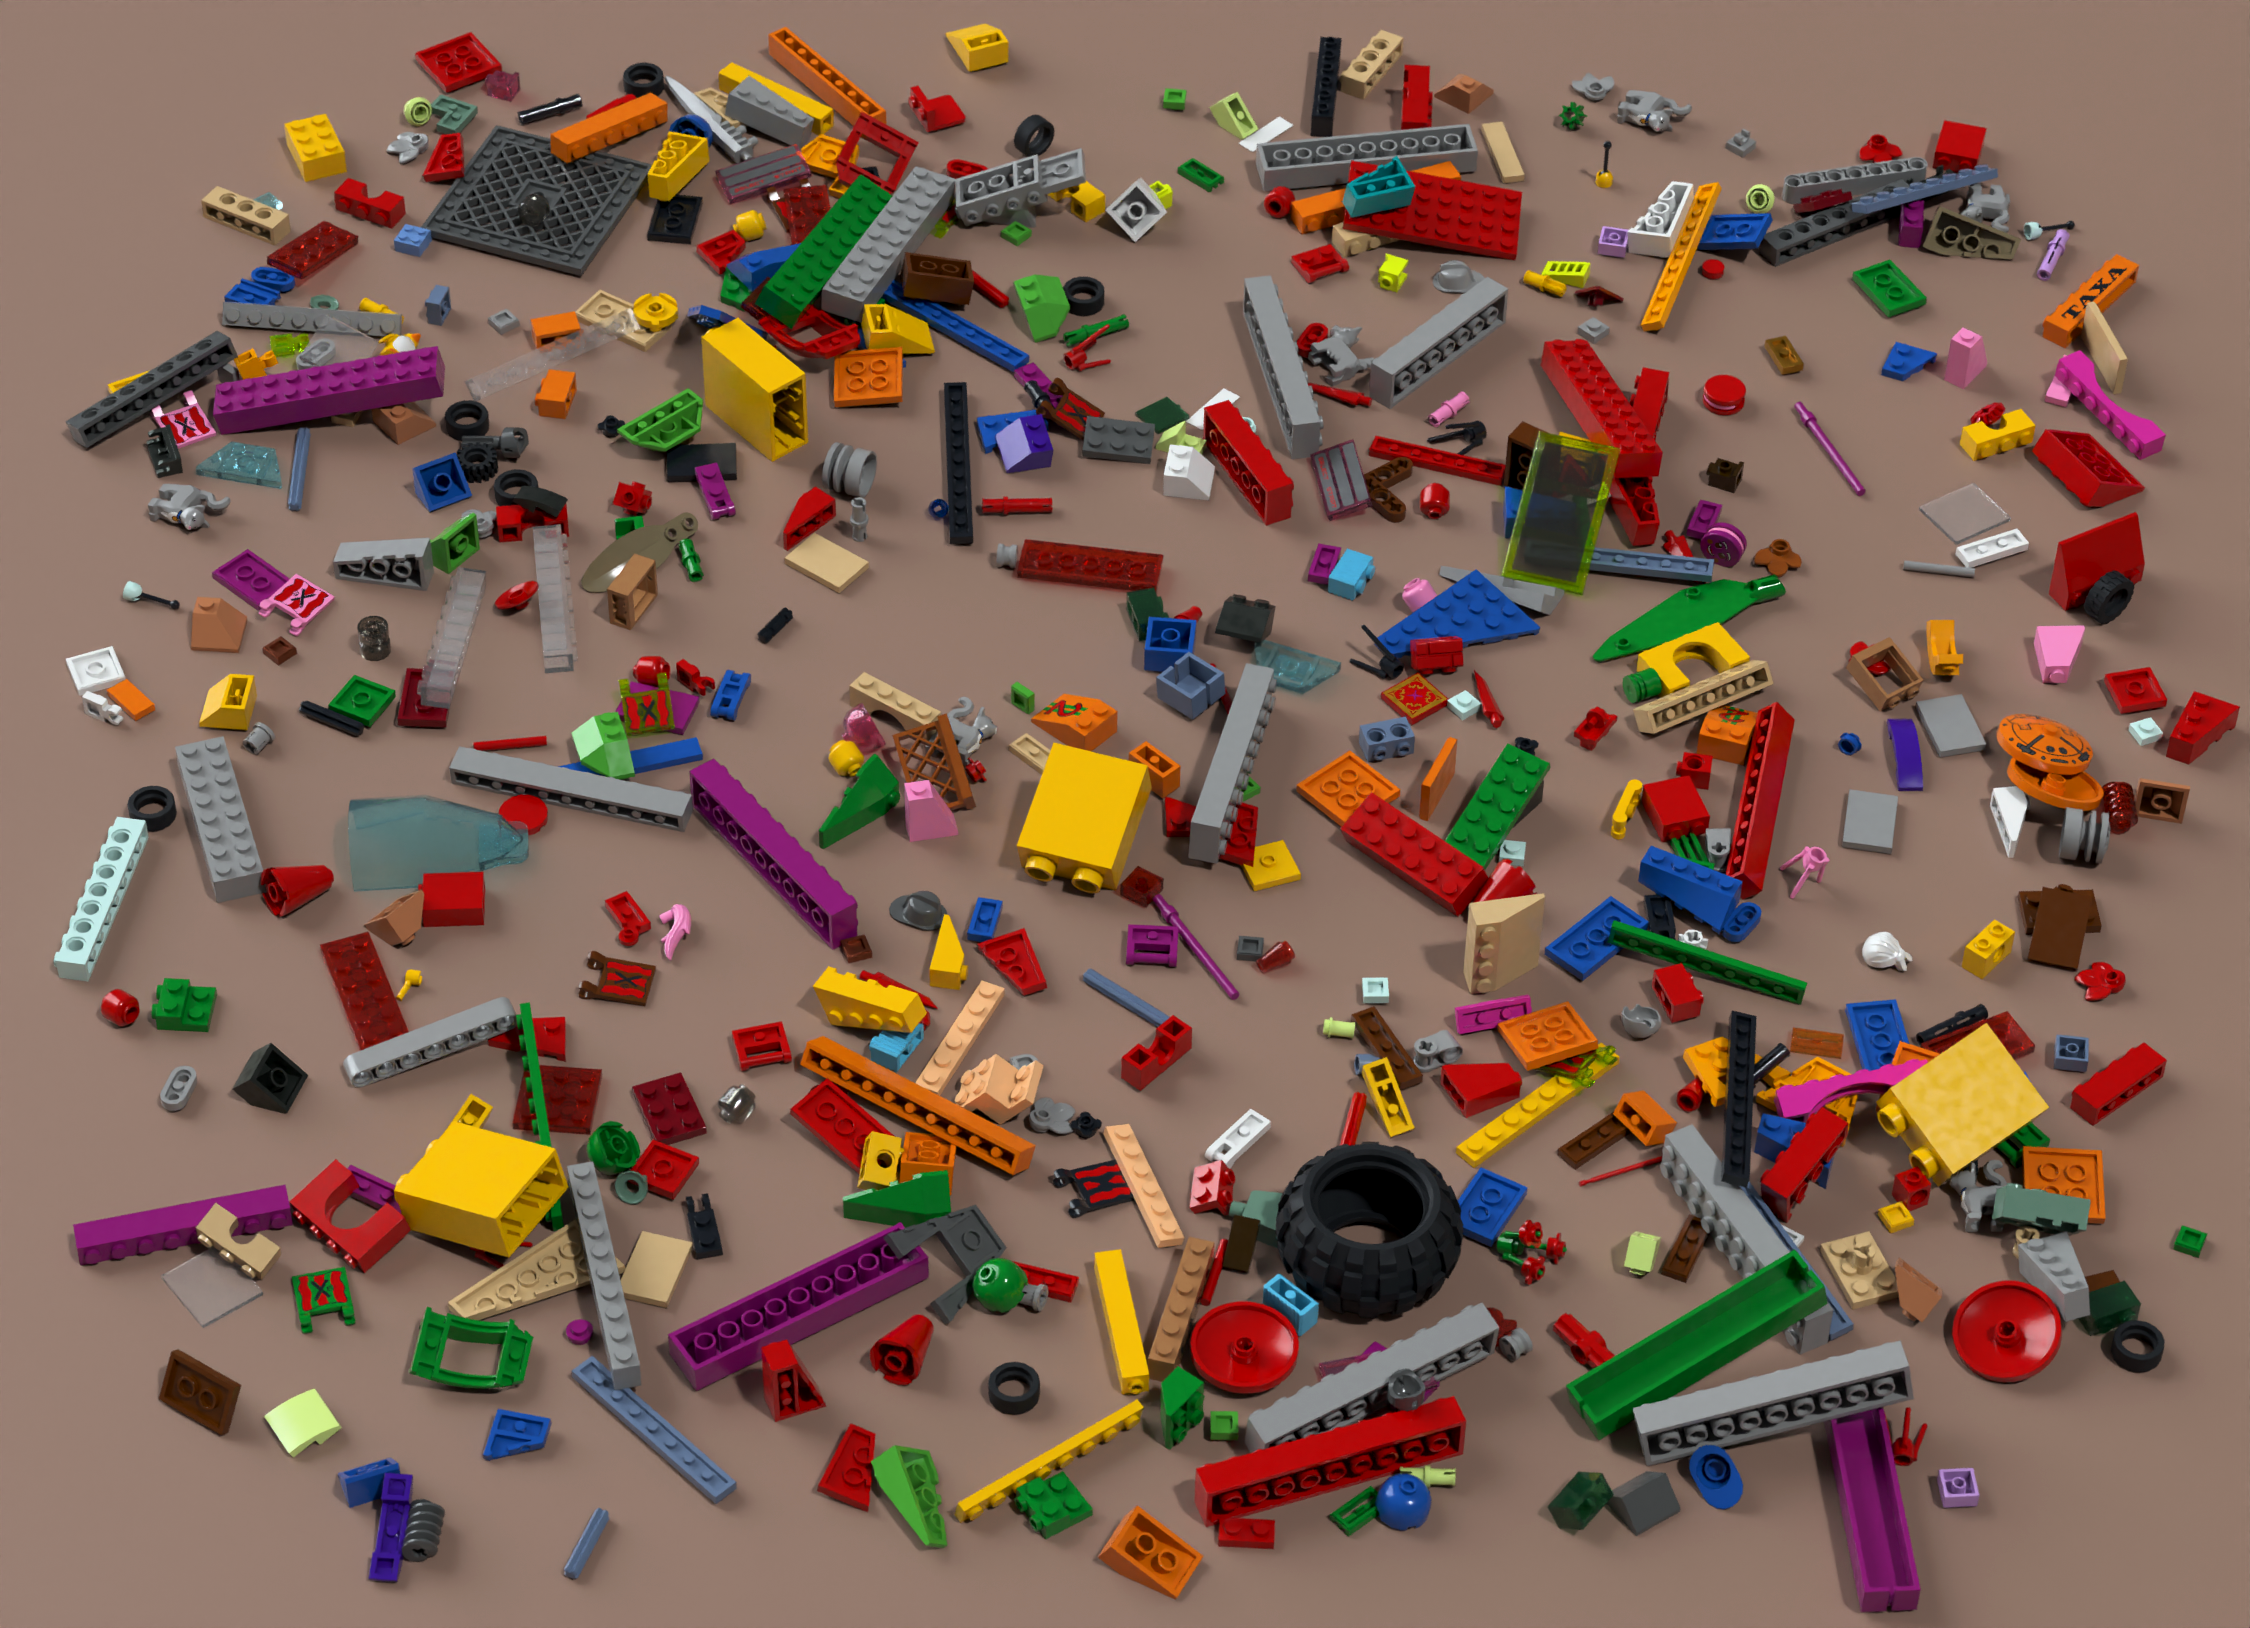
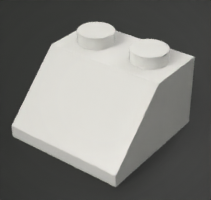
M1142 178L1136 180L1106 209L1134 242L1167 213L1156 193Z
M1170 445L1164 471L1163 496L1209 500L1215 466L1193 447Z

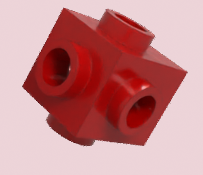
M632 481L631 485L619 482L613 505L623 507L624 513L637 516L638 512L646 514L652 504V491L645 490L646 485Z

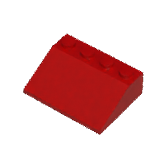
M2045 429L2032 450L2038 457V461L2047 466L2055 478L2066 484L2065 488L2075 493L2080 498V503L2086 507H2103L2143 492L2145 489L2129 471L2088 433Z
M2136 512L2058 542L2049 595L2065 611L2084 604L2090 589H2092L2096 581L2108 572L2118 571L2131 580L2133 584L2142 580L2145 560L2138 514Z

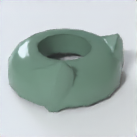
M317 295L310 299L311 308H320L319 306L322 305L328 306L329 308L327 309L338 310L339 308L338 300L329 295Z
M626 1171L619 1174L615 1182V1190L618 1197L628 1204H637L643 1201L648 1192L647 1176L641 1175L636 1171ZM628 1180H635L638 1183L639 1191L637 1193L628 1190Z

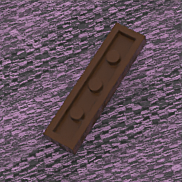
M1374 1006L1352 1014L1351 1022H1355L1356 1029L1375 1056L1380 1059L1388 1058L1400 1090L1423 1082V1074Z

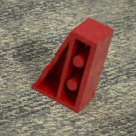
M1404 66L1401 130L1432 127L1433 92H1429L1430 66Z

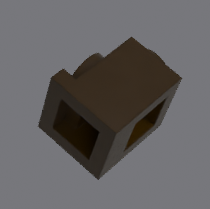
M1720 458L1715 463L1710 462L1706 473L1709 476L1708 485L1735 493L1742 481L1744 462L1740 461L1739 464Z

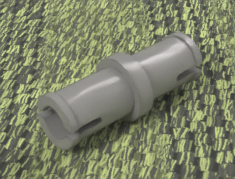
M857 497L851 501L852 515L850 516V523L853 526V540L863 542L864 539H867L869 517L866 514V500Z

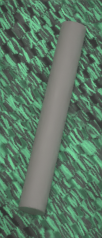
M1904 561L1903 570L1973 578L1975 575V568Z

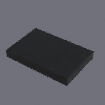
M675 195L670 201H660L658 199L647 233V240L691 245L702 208L703 197Z
M736 443L676 445L667 450L668 482L698 481L695 475V467L712 463L718 464L723 480H737Z

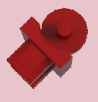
M1600 707L1591 709L1586 714V719L1574 731V737L1580 739V746L1592 751L1601 738L1605 737L1609 729L1617 722V716L1607 714Z

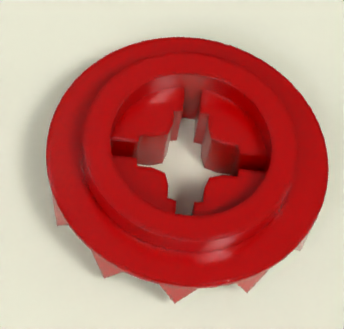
M1997 402L1987 405L1975 412L1970 419L1971 423L1974 424L1982 421L1986 426H1989L2001 418L2005 412V407L2002 403Z

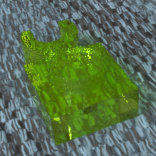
M292 333L269 336L271 350L275 357L295 355V350L304 351L310 347L309 336L305 333L297 337H292Z

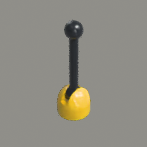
M1605 141L1603 144L1605 148L1603 169L1598 171L1595 179V184L1600 188H1609L1613 184V175L1607 169L1609 149L1612 147V143Z

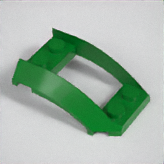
M426 1307L419 1326L420 1331L412 1364L408 1371L410 1374L439 1383L466 1388H498L523 1383L533 1337L526 1330L523 1333L515 1325V1320L510 1319L509 1322L478 1321L449 1313L444 1316L432 1312V1308ZM447 1338L471 1343L503 1344L496 1375H471L440 1368Z

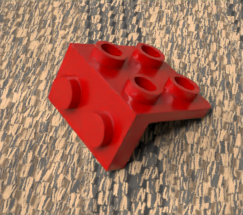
M919 86L910 87L909 106L927 132L955 126L966 121L964 113L951 95L928 100Z

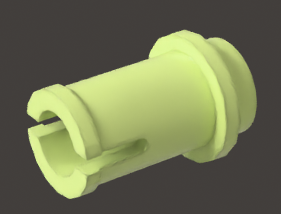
M1332 1017L1329 1020L1324 1019L1323 1034L1327 1035V1037L1330 1038L1333 1035L1353 1039L1355 1022L1336 1021Z

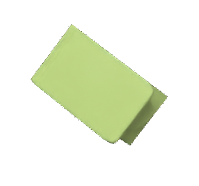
M1183 421L1164 431L1156 444V449L1169 452L1170 445L1193 447L1202 455L1207 447V440L1185 434L1186 421Z

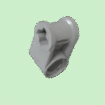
M1706 828L1705 845L1707 859L1710 863H1715V871L1723 873L1727 870L1731 849V828Z
M1441 1030L1436 1034L1418 1039L1415 1042L1414 1050L1416 1056H1414L1413 1062L1420 1072H1430L1435 1068L1456 1062L1462 1056L1463 1048L1448 1030Z

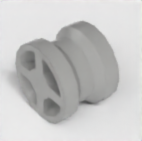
M998 544L997 567L1009 565L1011 568H1016L1018 545L1007 547L1004 544Z
M1516 1328L1510 1336L1505 1335L1499 1340L1502 1353L1512 1362L1518 1360L1522 1353L1527 1354L1533 1350V1344L1529 1335L1521 1328Z

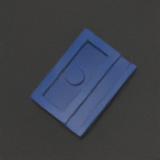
M243 278L240 280L241 283L239 285L236 284L224 296L225 302L275 305V301L281 299L279 291Z

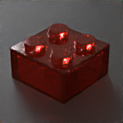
M1137 866L1120 884V895L1147 908L1153 901V898L1163 890L1164 878Z

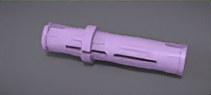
M2058 230L2054 239L2048 244V252L2037 271V277L2042 281L2050 279L2059 257L2065 252V244L2070 236L2066 230Z

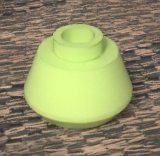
M416 97L407 101L404 106L406 120L413 126L426 124L432 115L430 102L422 97Z
M1755 185L1749 189L1746 195V204L1750 211L1755 214L1767 213L1774 205L1773 191L1766 185Z

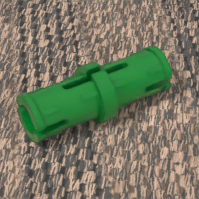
M683 539L678 544L682 554V564L687 569L689 580L698 582L702 580V576L704 577L700 567V556L694 549L693 541L691 539Z

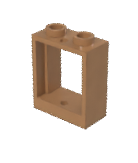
M634 554L607 588L610 624L631 630L657 597L655 560Z
M1890 637L1854 654L1846 667L1879 711L1888 707L1892 709L1905 698H1914L1920 692L1919 688L1924 681ZM1883 659L1905 685L1888 695L1867 669V667Z

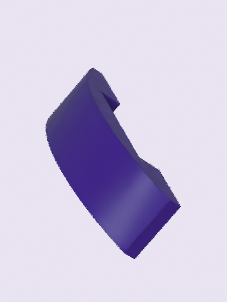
M1887 719L1889 739H1892L1896 761L1895 774L1898 791H1923L1921 753L1914 722L1912 719Z
M385 1473L375 1552L372 1553L369 1573L370 1581H398L404 1558L402 1554L403 1540L412 1502L413 1475Z

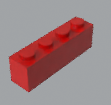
M2145 1042L2136 1048H2131L2125 1056L2119 1060L2112 1061L2105 1070L2096 1072L2085 1084H2079L2072 1092L2070 1108L2094 1126L2161 1079L2164 1075L2167 1059Z

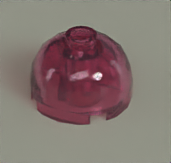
M863 703L856 705L847 712L843 719L845 732L841 734L845 741L854 742L862 752H872L886 745Z

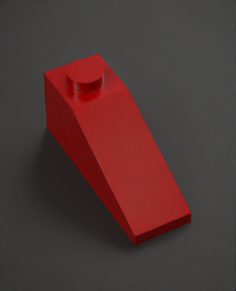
M816 486L804 493L798 499L783 531L784 549L786 551L790 550L836 517V499Z

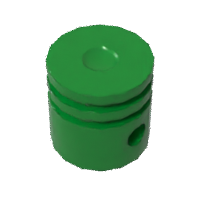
M1648 668L1623 678L1624 693L1631 703H1637L1660 695L1662 692L1660 677L1653 668Z

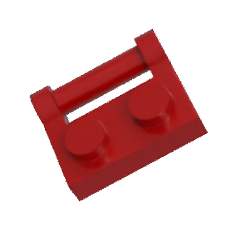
M1331 244L1294 255L1291 260L1293 266L1307 283L1315 282L1317 278L1339 271L1341 273L1349 271L1348 261L1342 258Z
M782 1021L732 1031V1039L741 1071L749 1070V1067L780 1061L784 1063L792 1062L791 1051ZM780 1048L781 1050L778 1052H772L751 1057H747L746 1055Z

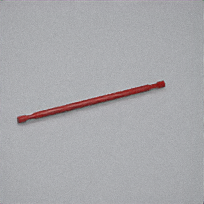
M1662 1156L1592 1177L1589 1180L1579 1181V1185L1584 1186L1591 1182L1594 1183L1661 1162Z

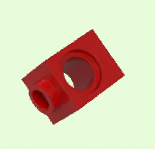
M1684 752L1683 761H1677L1676 776L1683 777L1689 775L1695 788L1708 790L1713 756Z
M1917 1166L1895 1175L1892 1196L1896 1202L1902 1201L1910 1212L1928 1205L1932 1184Z

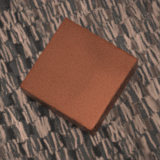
M280 636L263 647V654L279 666L296 655L297 649Z
M865 934L841 940V948L848 964L872 958V950Z

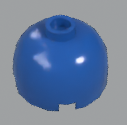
M689 114L680 117L671 124L669 129L671 132L707 138L708 149L711 147L713 141L711 126L704 118L698 115Z
M1397 1474L1388 1478L1381 1485L1376 1497L1375 1506H1377L1380 1519L1388 1526L1398 1530H1407L1408 1527L1414 1526L1418 1528L1427 1520L1431 1507V1495L1425 1483L1417 1476Z

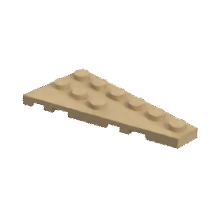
M576 1219L448 1302L449 1310L459 1317L481 1320L591 1284ZM615 1257L618 1272L622 1274L625 1271V1265Z

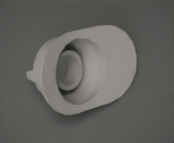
M1451 260L1441 264L1440 272L1433 278V284L1435 288L1443 292L1466 293L1485 278L1482 274L1471 270L1464 262Z

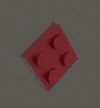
M1842 189L1820 192V195L1800 198L1801 202L1793 206L1795 213L1816 211L1853 200L1851 191L1843 192Z

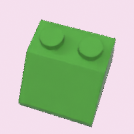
M475 513L458 519L431 540L434 567L450 574L480 549L477 516Z

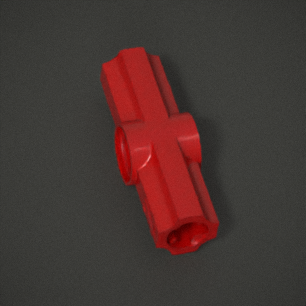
M1563 1314L1553 1325V1331L1570 1346L1572 1355L1580 1364L1588 1363L1594 1369L1615 1356L1607 1349L1606 1342L1600 1333L1594 1330L1589 1332L1571 1314Z

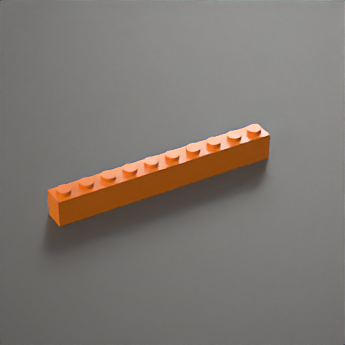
M825 1036L807 1042L800 1063L805 1068L828 1078L832 1082L1012 1175L1029 1168L1036 1147L1031 1142Z

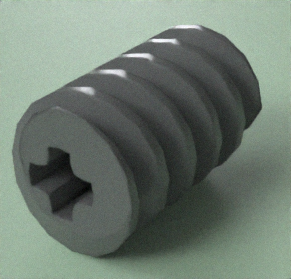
M425 1499L412 1501L403 1540L404 1545L402 1547V1554L406 1559L421 1562L426 1560L427 1557H433L437 1554V1546L440 1542L439 1536L442 1532L441 1527L445 1516V1510L441 1506Z

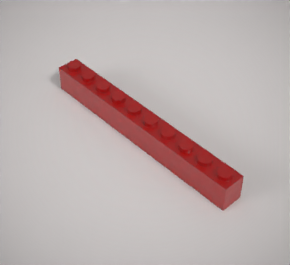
M1778 702L1758 710L1726 870V875L1743 881L1740 895L1742 900L1752 895H1757L1763 889L1795 719Z

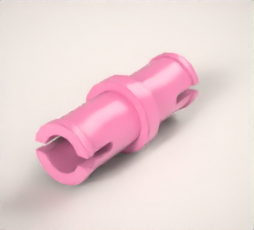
M1461 391L1451 400L1444 401L1439 409L1428 416L1430 424L1438 427L1448 418L1455 417L1457 411L1470 403L1468 395Z

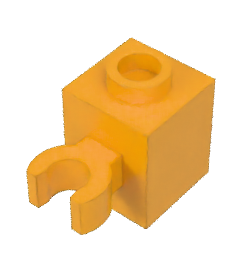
M252 348L233 359L243 380L267 376L264 369L278 364L272 350L258 358Z

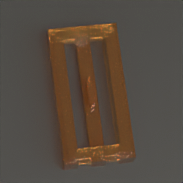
M1793 1027L1790 1052L1841 1059L1844 1034Z

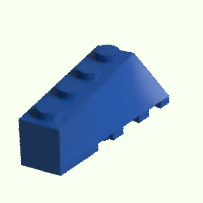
M1650 846L1641 860L1638 882L1661 897H1668L1673 900L1676 907L1681 910L1685 908L1695 915L1694 918L1701 923L1705 921L1713 926L1712 930L1720 934L1740 902L1743 882L1654 846Z

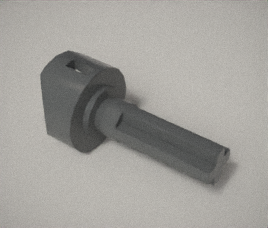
M506 427L501 436H462L461 446L465 445L468 447V443L476 445V442H480V445L487 443L488 447L491 445L496 450H502L505 458H520L521 453L529 444L526 429Z
M1405 1368L1394 1372L1389 1379V1402L1393 1407L1397 1408V1412L1415 1410L1420 1407L1424 1402L1425 1396L1423 1381L1410 1369Z

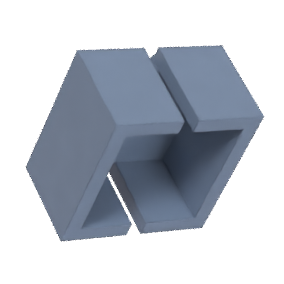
M1191 652L1186 653L1174 663V667H1168L1156 677L1158 698L1191 719H1194L1208 708L1207 703L1212 705L1225 694L1224 673Z

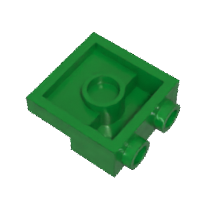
M164 978L163 985H158L156 990V998L159 1002L152 1006V1019H156L157 1030L209 1032L217 998L216 987L191 986L190 979Z
M1063 1471L1044 1481L1039 1476L1016 1488L1014 1500L1018 1510L1026 1513L1033 1529L1036 1532L1040 1531L1045 1539L1093 1515V1508Z

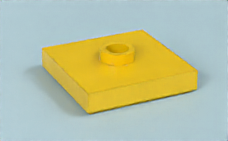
M1284 840L1255 847L1253 867L1245 864L1241 865L1254 891L1301 880V873Z

